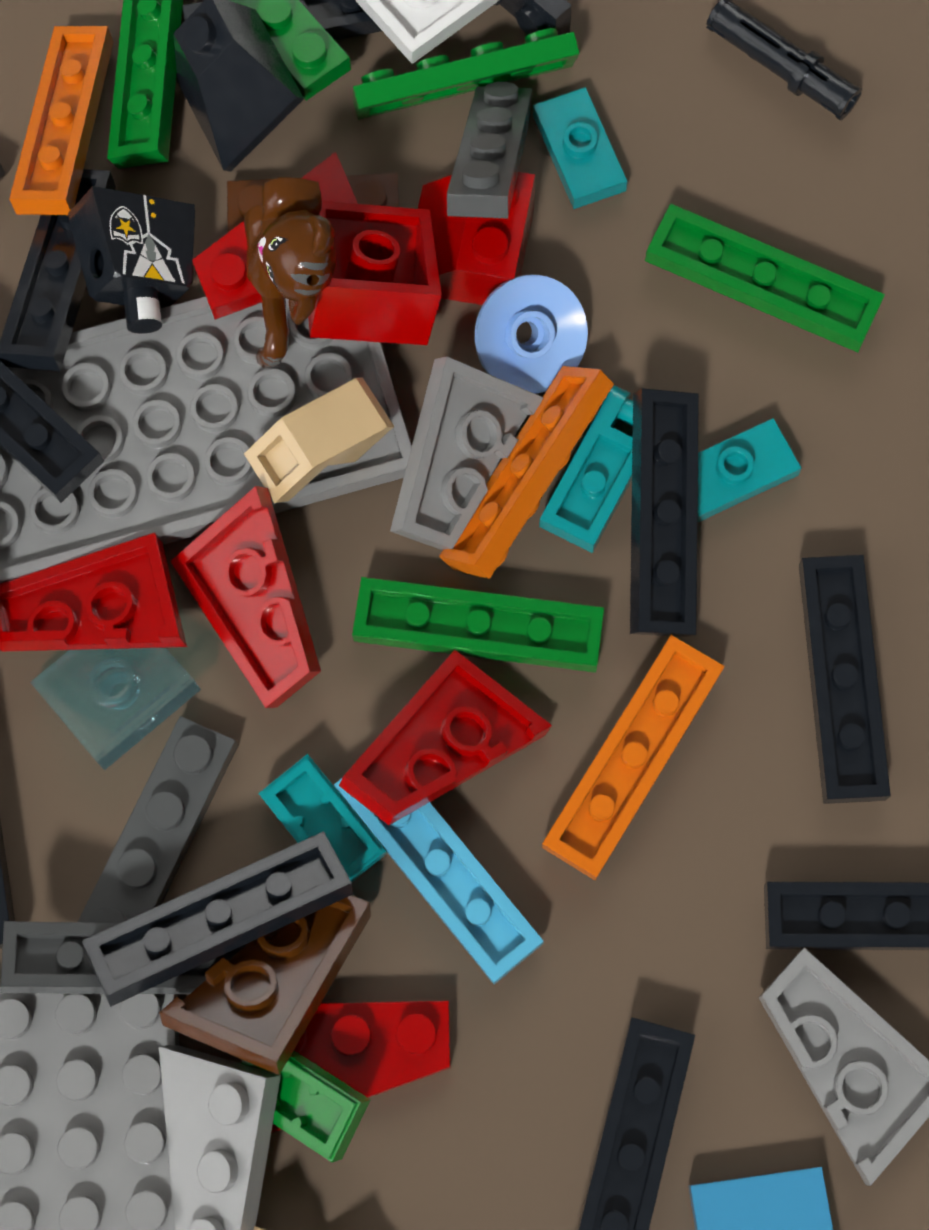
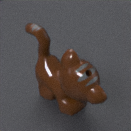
M278 177L265 182L262 188V205L254 206L244 215L247 240V278L262 296L266 327L264 346L259 348L255 356L257 363L263 368L279 365L288 350L289 328L286 316V299H289L291 319L295 324L300 325L315 310L318 295L331 283L336 267V249L333 244L335 229L328 219L319 215L322 209V197L319 182L302 178Z

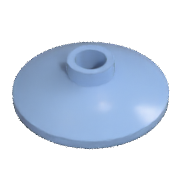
M522 275L502 283L483 303L475 325L476 351L485 371L489 375L534 394L546 392L562 366L578 367L583 358L588 337L586 316L578 298L563 283L542 275ZM528 322L531 326L532 334L527 342L521 344L517 339V329L522 323Z

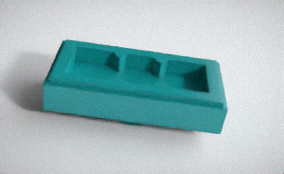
M586 87L533 105V117L573 209L626 191L627 179Z
M774 418L698 453L697 523L799 476L802 468Z
M308 754L258 793L297 843L324 831L351 882L387 854L383 846Z

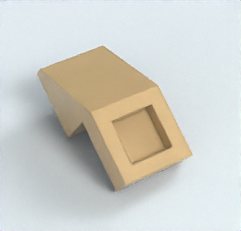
M363 377L355 378L281 417L244 455L263 486L268 488L273 502L290 501L327 466L356 462L385 436L394 425Z

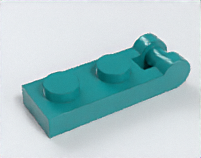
M616 385L608 393L539 519L540 528L591 553L594 552L632 481L633 436L631 437L613 427L619 420L633 427V400L630 399V392Z

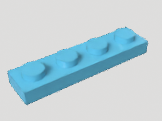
M342 778L334 784L336 790L494 985L543 945L544 941L430 802L393 824L387 825L339 786Z

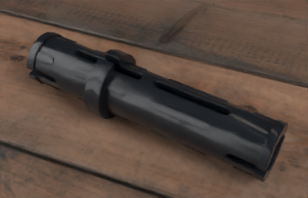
M720 0L711 11L706 25H708L706 28L711 32H715L747 54L751 59L788 83L787 89L794 95L800 96L805 94L834 114L839 120H843L858 102L862 94V88L858 85L855 86L824 65V57L816 51L805 52L777 33L773 28L733 3L732 0Z

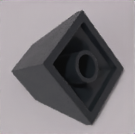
M204 0L173 33L177 82L222 169L231 172L304 98L256 9L229 0Z

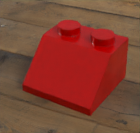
M518 172L508 219L447 216V191L452 175L422 186L418 209L430 210L442 293L441 299L483 305L487 297L498 286L508 280L521 276L534 212L535 174Z
M322 201V209L319 215L328 219L335 229L333 244L336 249V267L331 283L318 295L315 310L308 317L310 338L428 345L442 296L430 210Z

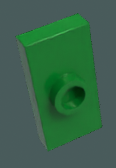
M293 1051L280 1073L281 1077L273 1124L330 1162L342 1160L371 1100L304 1056ZM244 1060L241 1063L245 1066L265 1070Z

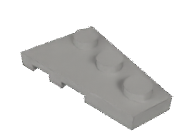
M450 357L434 359L390 532L440 550L453 549L488 491L487 481L502 458H508L518 441L515 438L516 433L527 415H533L536 412L543 397Z
M803 948L758 998L865 1185L871 1186L929 1118V1060L807 949Z
M179 1045L159 1046L173 1215L176 1230H253L257 1221L281 1075L245 1066L241 1063Z

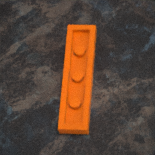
M54 26L9 198L16 215H68L69 211L75 206L114 43L108 26Z
M562 366L543 395V400L536 412L530 415L517 435L516 439L518 441L508 458H502L487 481L488 491L454 548L443 549L439 555L449 567L455 571L490 579L496 568L505 561L510 546L526 521L537 511L542 496L558 471L569 461L571 451L589 423L595 419L601 404L612 389L614 383L601 369Z
M671 635L549 831L541 848L596 881L725 666Z

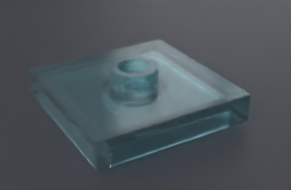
M166 648L68 650L30 682L104 771L201 690L195 680Z

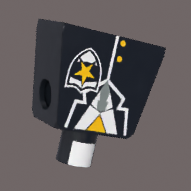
M92 186L68 213L89 296L97 302L124 305L128 331L137 334L158 331L162 328L161 308L169 307L189 290L192 282L195 205Z

